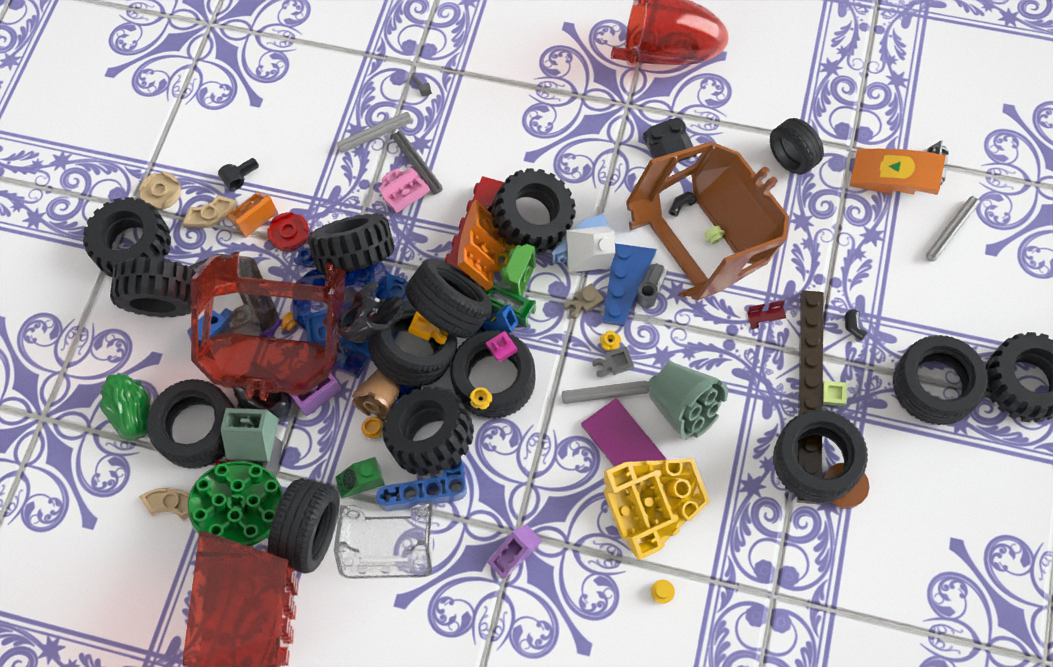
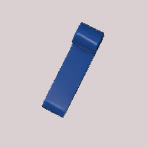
M461 460L458 463L459 466L454 470H443V477L383 486L376 493L377 502L385 511H396L462 500L467 494L463 462ZM454 484L462 485V488L458 492H452L450 490L451 486ZM433 487L439 488L436 495H428L429 489ZM409 491L416 492L415 497L412 499H406L405 495ZM387 495L391 496L389 502H385Z

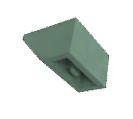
M226 408L221 426L226 459L270 462L279 419L268 410Z

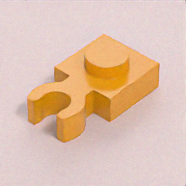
M416 311L408 333L427 341L431 336L436 342L444 344L448 333L431 324Z

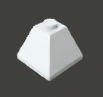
M600 226L566 230L569 273L611 267L615 255V232L611 228Z

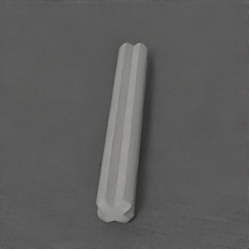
M404 112L338 141L337 147L341 153L411 123V115L409 112Z
M974 196L968 198L926 254L927 259L933 262L938 259L980 203L979 199Z
M648 381L562 391V401L564 404L646 394L649 393Z

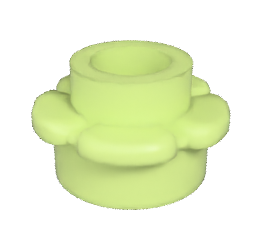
M714 226L705 231V241L711 242V244L718 243L723 239L722 236L725 231L721 230L720 226Z

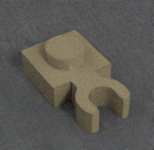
M591 283L575 293V301L566 302L564 309L566 311L569 308H574L575 311L571 313V318L575 319L579 316L582 309L587 314L604 303V298Z

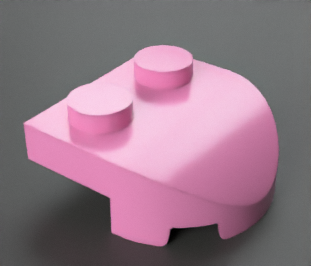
M409 167L408 171H400L399 169L390 171L382 178V185L379 187L386 204L396 214L430 191L428 185L417 176L416 171Z

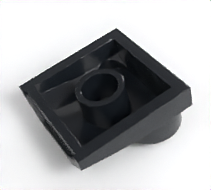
M673 118L653 125L643 133V139L653 159L694 147L686 132L685 122L679 118ZM697 154L692 155V156H689V157H686V158H682V159H680L678 162L683 161V160L688 159V158H691V157H696Z

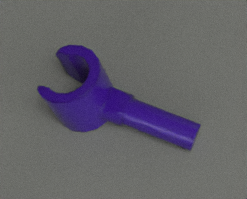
M278 318L268 332L260 334V340L265 341L269 336L266 342L267 346L275 344L276 338L274 334L283 320Z

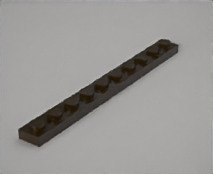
M802 290L800 293L798 414H803V412H808L809 410H823L824 292ZM812 435L804 437L798 441V463L806 472L822 478V436ZM797 496V503L818 504V505L821 504V502H820V503H816V502L812 503V502H810V501L807 502V501H805V499H800V498Z

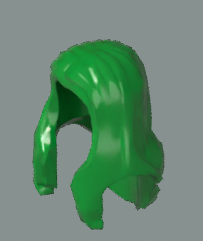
M121 373L108 375L106 381L102 384V391H100L102 395L101 411L121 438L129 441H137L140 438H144L148 435L146 421L150 409L151 398L141 385V381L134 382L128 375H122Z

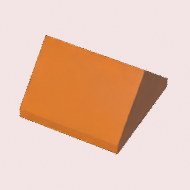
M257 191L226 215V217L246 238L275 216L278 211L269 195Z

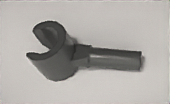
M416 75L411 76L419 87L421 96L432 94L429 82L422 84Z

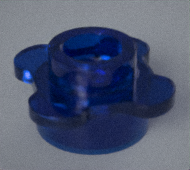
M304 246L299 247L297 250L298 255L294 259L295 264L306 268L313 267L314 261L311 250L306 249Z

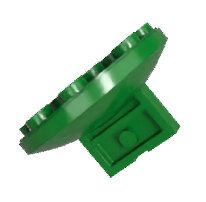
M243 461L219 464L206 471L193 485L188 498L189 519L197 534L208 543L226 549L247 548L269 537L272 520L283 495V490L276 477L267 469L257 464Z

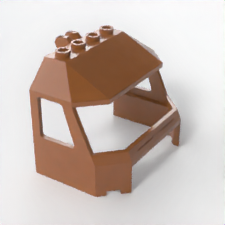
M712 141L651 159L626 201L627 211H631L632 221L629 222L630 231L648 224L694 285L692 288L679 292L677 296H688L693 300H701L721 292L767 265L787 240L789 215L770 192L778 180L776 177H771L765 184L762 182L767 177L770 169L763 167L756 174L739 152ZM701 153L695 164L670 176L680 159ZM689 175L692 177L693 195L697 197V204L714 226H720L721 230L725 231L722 237L735 252V254L725 257L709 279L662 217L659 193ZM746 263H750V264H751L750 266H748V267H746V268L743 269V267L746 265Z

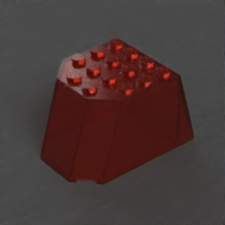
M199 531L183 653V666H289V644L294 642V629L291 626V620L296 619L297 605H295L293 599L294 596H298L299 581H297L294 568L290 566L287 559L206 531Z

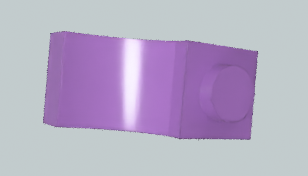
M526 524L514 530L487 563L502 579H505L525 559L532 555L542 543V540Z

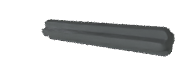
M398 131L394 133L393 140L428 185L432 193L438 194L443 190L441 183L403 132Z

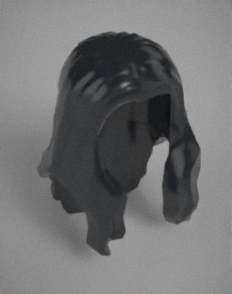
M378 281L367 283L354 296L352 306L337 319L339 333L352 343H363L374 334L388 330L390 325L401 317V314L404 312L406 305L402 297L396 295L385 301V299L367 296L378 287Z
M251 363L252 374L243 377L240 381L234 380L229 384L239 403L237 405L238 408L268 410L279 419L278 423L283 421L290 413V397L277 378L260 368L257 363Z

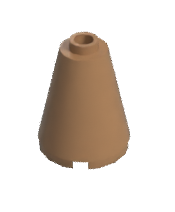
M377 369L353 393L352 397L354 399L352 402L365 415L369 416L372 413L377 415V418L381 421H386L387 412H391V406L397 402L401 384L389 380Z

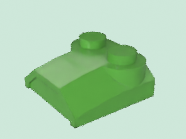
M528 244L524 246L517 245L516 248L511 249L508 258L510 261L507 266H503L500 273L502 283L509 285L512 292L520 296L523 295L536 267L535 247Z

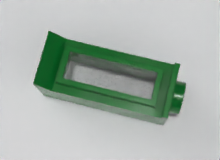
M493 283L494 286L488 291L482 287L492 302V312L497 313L502 306L510 304L519 322L518 324L524 327L528 326L529 314L531 312L535 314L536 300H529Z

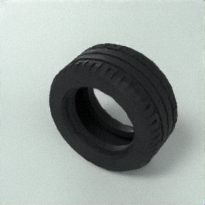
M431 258L423 261L406 284V297L414 309L440 330L458 338L473 336L492 311V302L489 296L474 280L456 267L439 259Z
M404 301L406 306L401 317L394 321L388 330L376 333L370 337L369 354L377 369L389 380L411 387L426 386L436 382L445 374L456 353L458 340L457 337L448 334L445 343L440 344L430 336L427 342L430 343L433 354L425 357L414 356L403 351L395 343L392 335L400 331L408 332L416 313L410 302Z
M487 330L479 334L476 333L462 342V345L458 347L451 360L450 377L455 395L461 399L469 412L479 417L482 416V418H504L507 415L510 416L512 413H516L517 410L519 411L521 407L525 406L535 388L536 373L532 354L522 340H519L513 334L510 335L508 332L506 333L517 347V352L506 359L514 364L518 373L516 380L509 388L499 393H492V402L489 403V407L486 409H476L471 405L470 394L476 388L471 384L469 376L471 369L478 361L485 357L493 356L486 346V342L504 331Z
M934 335L919 339L903 354L895 367L893 388L899 403L916 419H920L922 422L925 421L928 424L931 423L932 425H949L964 419L982 401L988 387V375L980 355L964 341L946 335ZM930 361L947 364L955 370L961 380V395L955 399L947 400L933 397L924 390L919 382L918 366Z
M187 379L170 385L156 397L157 399L153 401L151 409L148 411L146 428L150 442L168 461L179 467L196 469L202 468V466L207 467L226 455L221 426L225 409L235 407L218 386L204 380ZM198 404L208 405L214 409L215 420L212 429L203 439L190 444L175 442L172 427L175 418L182 410Z
M821 409L809 410L791 419L780 433L773 451L774 469L782 485H785V488L790 493H794L796 497L798 496L800 499H805V501L812 503H829L841 499L849 493L862 478L868 462V449L864 441L865 439L861 436L862 433L855 427L854 423H851L849 419H845L846 417L841 416V414ZM812 435L828 438L841 450L844 459L843 471L837 476L830 478H820L811 475L798 463L795 453L796 443L802 438Z
M300 478L293 481L287 487L279 501L269 532L268 556L274 565L304 574L313 572L319 567L331 543L339 514L340 497L333 486Z

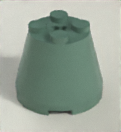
M672 361L667 362L658 375L651 377L648 382L651 401L674 431L685 440L691 436L697 438L705 433L718 419L717 411L722 401H727L728 397L727 385L718 378Z

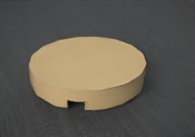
M168 172L153 173L141 183L139 188L140 198L145 200L146 203L152 204L156 210H164L170 208L178 201L181 195V186L173 174Z

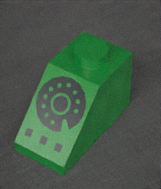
M376 457L353 463L335 477L341 499L385 485Z

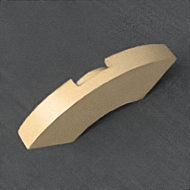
M217 195L212 202L205 206L190 207L182 225L184 228L202 229L214 226L226 219V215L233 211L238 203L236 200Z
M158 488L139 496L152 516L161 512H172L177 514L183 521L189 517V493L183 490Z

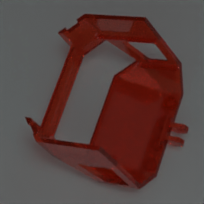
M239 252L231 253V257L223 259L221 255L211 256L191 278V361L213 384L221 385L225 388L242 387L246 389V398H252L256 389H260L259 396L261 400H266L269 392H287L295 396L307 394L329 377L338 357L340 333L337 319L343 313L346 271L340 268L334 270L333 264L327 262L325 286L239 277ZM233 293H246L324 302L328 305L327 315L323 320V325L327 326L326 347L315 342L234 333L209 338L214 297ZM204 310L202 341L198 347V317Z

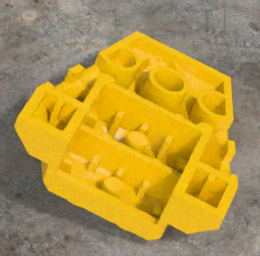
M693 458L623 462L604 471V482L606 485L604 495L620 537L623 541H627L630 550L638 560L660 551L665 546L664 543L672 535L675 536L680 531L679 528L686 521H691L710 502Z

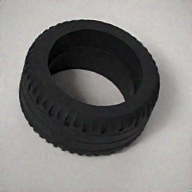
M789 118L773 129L770 134L769 143L774 157L781 166L791 173L805 174L823 159L824 147L818 133L811 125L801 119Z

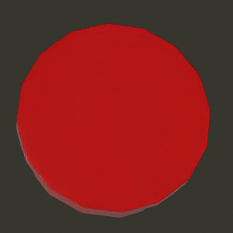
M293 212L281 213L273 218L267 230L271 244L276 249L285 252L295 251L304 246L310 234L308 223L300 214H293Z

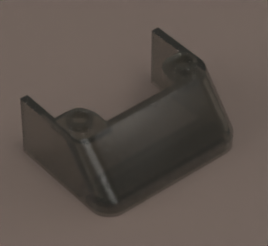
M216 254L189 266L197 273L199 284L230 272L244 304L234 309L231 313L230 318L233 327L213 335L223 352L259 337L262 332H268L277 319L280 318L259 267L253 258Z

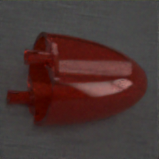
M634 0L627 25L625 48L613 46L611 59L626 61L631 66L636 65L637 62L662 65L703 63L724 51L728 45L729 35L724 23L713 12L693 1Z

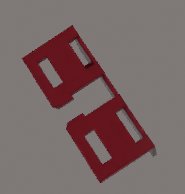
M785 300L769 303L767 311H762L765 304L749 306L747 314L751 329L759 328L758 323L785 319L786 314L783 308Z

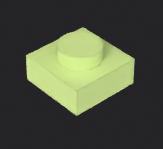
M824 381L823 405L845 407L847 404V383Z

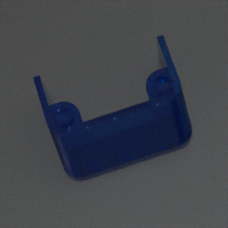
M380 261L363 269L340 274H324L317 269L308 271L293 286V320L306 331L304 315L311 314V296L314 292L356 284L363 288L367 283L378 281V287L372 291V297L385 299L386 301V266Z

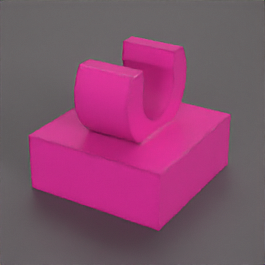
M505 331L486 342V346L498 363L517 352V347Z

